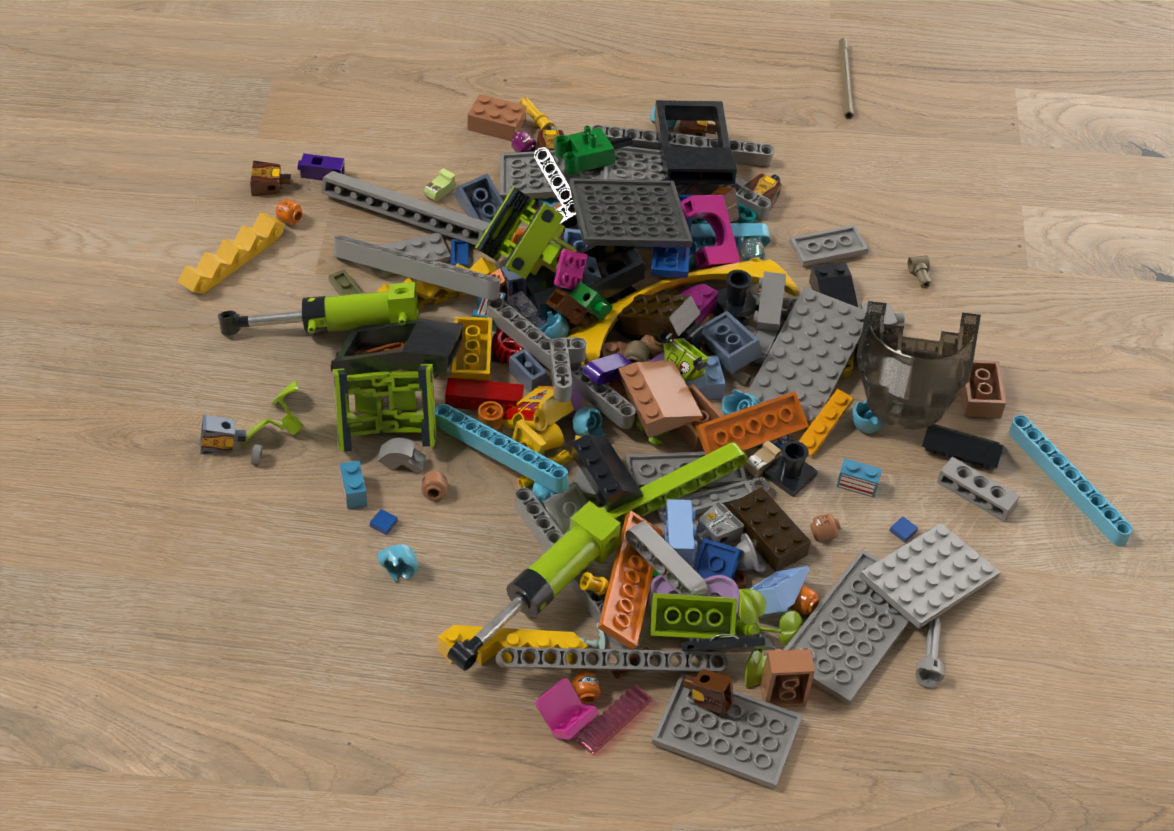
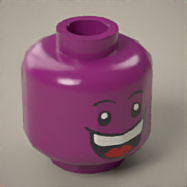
M526 131L517 132L512 137L511 147L517 153L535 152L536 140Z

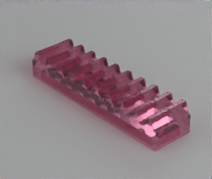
M633 683L630 690L627 689L624 695L621 694L619 700L616 699L613 705H609L607 711L604 710L602 715L597 717L596 721L593 720L591 725L585 728L584 732H580L577 743L594 755L651 702V696Z

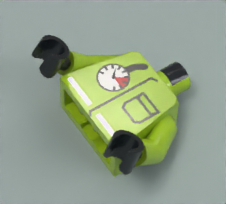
M666 330L658 335V339L664 345V360L675 362L685 382L703 377L709 358L684 338L672 340V333L667 335Z

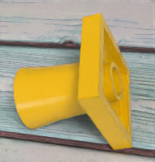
M523 419L516 422L512 437L513 440L543 456L545 451L559 448L564 442L562 431L557 424L547 425L544 431H534Z

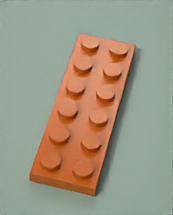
M794 391L695 427L705 455L729 443H736L743 451L763 444L767 440L771 441L809 427L798 395Z

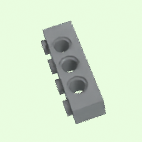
M954 457L940 470L937 483L1003 522L1014 511L1020 497L1013 491Z

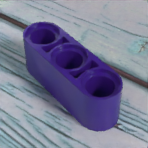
M616 353L589 362L585 366L583 374L597 386L619 380V368L632 363L621 353Z

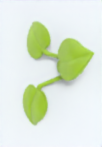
M296 380L288 384L272 402V405H275L279 401L287 412L281 419L282 424L269 418L261 420L246 434V441L243 442L244 448L248 439L268 423L279 427L282 431L286 428L292 436L304 426L290 412L284 402L285 395L299 390Z
M752 589L739 590L740 619L736 622V634L750 636L751 634H759L760 630L780 633V643L787 646L803 625L799 613L795 611L785 612L780 619V629L761 627L756 622L759 621V617L766 610L764 596ZM754 650L748 657L745 671L746 688L761 684L767 658L764 655V651Z

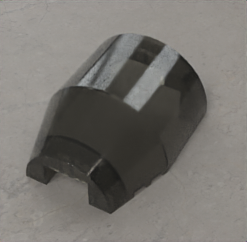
M868 301L857 351V364L871 412L884 423L901 429L915 430L934 425L943 417L970 380L981 315L962 312L959 333L941 331L940 341L904 337V326L886 324L887 303Z

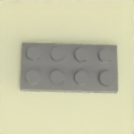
M855 225L790 237L789 241L802 267L867 254L869 249Z
M440 233L382 245L383 247L442 263L451 261L450 253ZM379 269L382 277L395 274Z

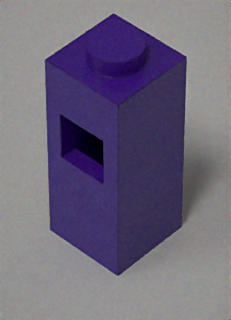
M303 153L302 159L298 161L297 169L300 170L301 178L323 180V177L332 171L344 175L345 161L344 158Z

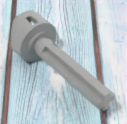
M938 617L928 623L925 658L917 662L916 666L918 684L929 689L936 687L945 676V665L942 661L938 660L941 621H939Z

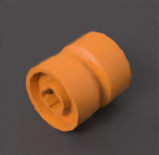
M494 401L484 402L478 408V421L501 433L503 430L502 406Z

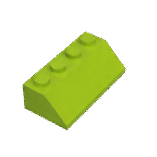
M653 593L650 635L703 639L713 638L720 634L735 636L737 598Z

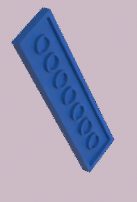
M678 194L680 203L693 195ZM692 218L686 219L690 235L692 227ZM654 246L651 275L688 278L690 247L662 248Z

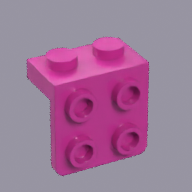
M563 249L554 285L574 290L577 284L582 282L587 255Z
M565 678L556 683L535 703L553 736L560 739H573L578 735L580 729L591 724L593 718L599 714L595 706L582 704L571 683Z

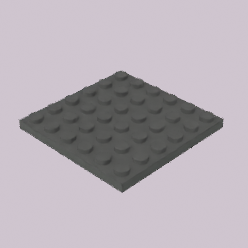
M569 179V187L583 245L608 247L655 246L662 248L692 247V238L674 181Z

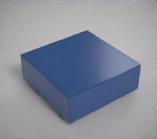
M380 509L370 521V527L387 535L398 522V517Z
M902 516L890 527L889 531L903 542H906L917 532L918 527Z

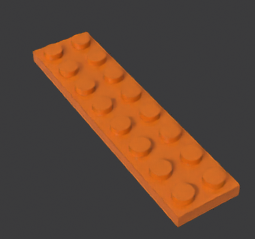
M631 510L625 516L598 629L628 648L634 649L639 639L654 568L630 545L625 533L628 529L642 521L647 522L661 537L663 531Z

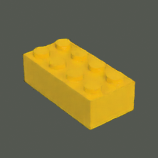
M455 316V323L463 324V342L452 363V378L490 381L492 318Z

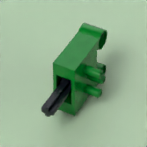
M588 125L584 127L583 132L566 136L561 135L554 138L555 156L564 158L565 173L570 175L615 164L614 149L633 144L631 136L608 140L601 128L591 130V127Z

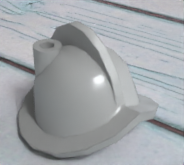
M746 533L742 534L741 542L735 547L742 550L736 570L750 571L755 569L759 572L765 571L766 563L762 555L753 546L749 536Z

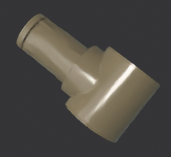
M928 256L909 257V272L914 273L918 277L921 288L929 287L931 280L928 275L930 268Z

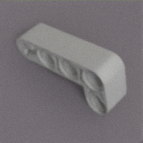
M555 338L550 343L553 394L558 402H567L571 399L572 376L570 363H582L585 361L587 342L583 338Z

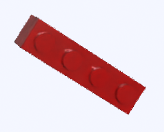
M448 377L445 404L453 408L478 410L484 402L494 401L502 406L505 413L507 409L516 407L517 403L523 399L524 384Z

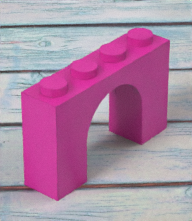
M695 195L681 201L685 219H703L710 224L715 233V246L704 247L694 252L697 269L703 270L740 262L723 195Z

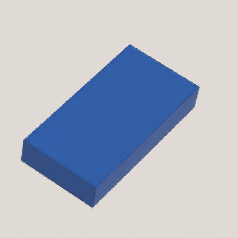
M451 239V265L455 266L458 263L469 269V243Z

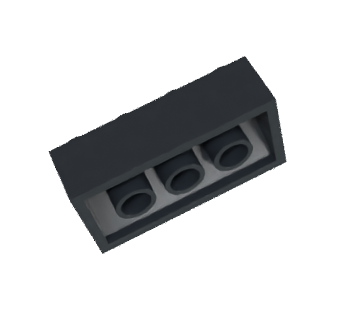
M929 422L922 447H925V451L936 454V451L943 452V456L947 458H955V456L963 458L962 462L968 464L978 462L982 464L981 467L992 470L993 467H998L1004 445L997 441Z
M588 434L571 442L573 458L607 512L643 497L641 490L607 438Z

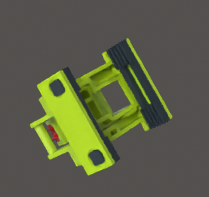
M512 187L475 248L497 262L501 255L507 257L503 266L524 279L527 278L530 272L536 275L542 265L556 273L561 251L563 249L577 251V249L559 239L565 228L560 224L564 215L543 202L537 211L532 209L531 207L535 200L517 188ZM521 222H524L528 227L516 245L510 240Z
M421 364L418 371H384L347 375L344 368L333 369L337 441L340 452L352 451L351 436L377 434L380 432H422V447L435 446L437 434L433 364ZM415 391H421L422 407L417 412H399V410L416 409ZM349 395L355 396L356 412L370 414L358 416L353 414L349 407ZM383 396H387L388 408H384Z

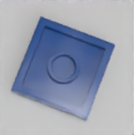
M703 538L693 569L703 579L723 575L733 580L742 550Z

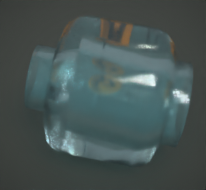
M750 238L744 241V244L741 246L743 261H750L753 258L763 260L765 258L764 246L760 240Z

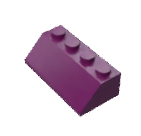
M705 284L687 287L681 293L682 295L692 296L701 313L695 319L700 324L717 307L719 292ZM673 336L672 340L678 339V336Z

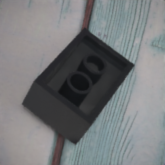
M846 262L812 266L809 279L812 290L858 307L852 275Z

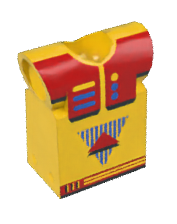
M539 385L521 399L516 407H511L505 411L503 424L506 428L514 430L516 422L523 419L534 431H544L547 425H552L573 411L574 408L571 400L567 402L555 400L553 386Z

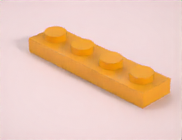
M839 389L835 391L799 440V442L807 446L809 451L808 457L812 458L853 403V397Z

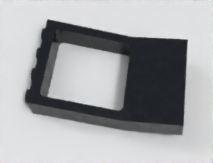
M656 100L654 117L665 180L674 181V184H735L737 167L730 148L723 101ZM666 120L714 121L719 147H671L668 141Z
M595 245L587 246L577 251L578 253L586 254L588 257L595 258L596 262L614 253H619L627 267L588 286L604 299L645 279L646 263L644 260H641L639 252L635 251L634 246L608 247ZM544 265L540 267L536 275L530 272L526 278L527 297L541 321L548 318L547 312H552L554 315L557 313L545 304L555 289H559L569 295L573 291L555 286L556 273ZM585 295L584 301L589 300L590 297Z
M417 319L406 321L405 325H400L397 322L353 329L350 335L346 337L345 343L341 345L340 351L336 353V358L332 360L331 371L344 368L347 375L399 369L418 371L421 364H433V373L447 374L463 342V324ZM407 341L401 349L355 355L356 351L362 347Z

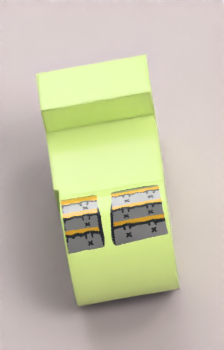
M444 168L441 169L439 176L426 185L424 195L438 202L456 187L455 174Z

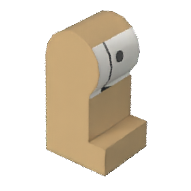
M767 440L762 448L744 464V469L754 477L761 476L763 471L779 458L781 450Z

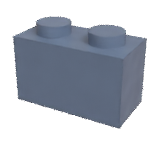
M526 349L509 357V372L520 384H524V388L529 393L539 385H547V371Z

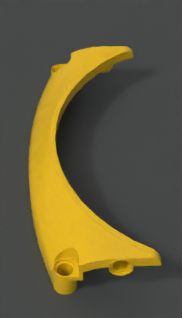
M753 258L750 261L689 272L688 278L671 277L659 281L611 304L613 309L603 321L590 316L591 320L587 326L583 327L578 324L569 330L566 338L578 337L586 340V359L582 362L583 365H586L593 360L599 359L606 337L618 321L617 316L624 307L633 301L635 296L639 294L652 295L663 289L667 292L705 280H726L727 274L732 270L748 272L752 277V282L758 284L759 279L764 277V271L786 274L784 292L797 296L799 291L786 271L770 259L762 261L759 258Z

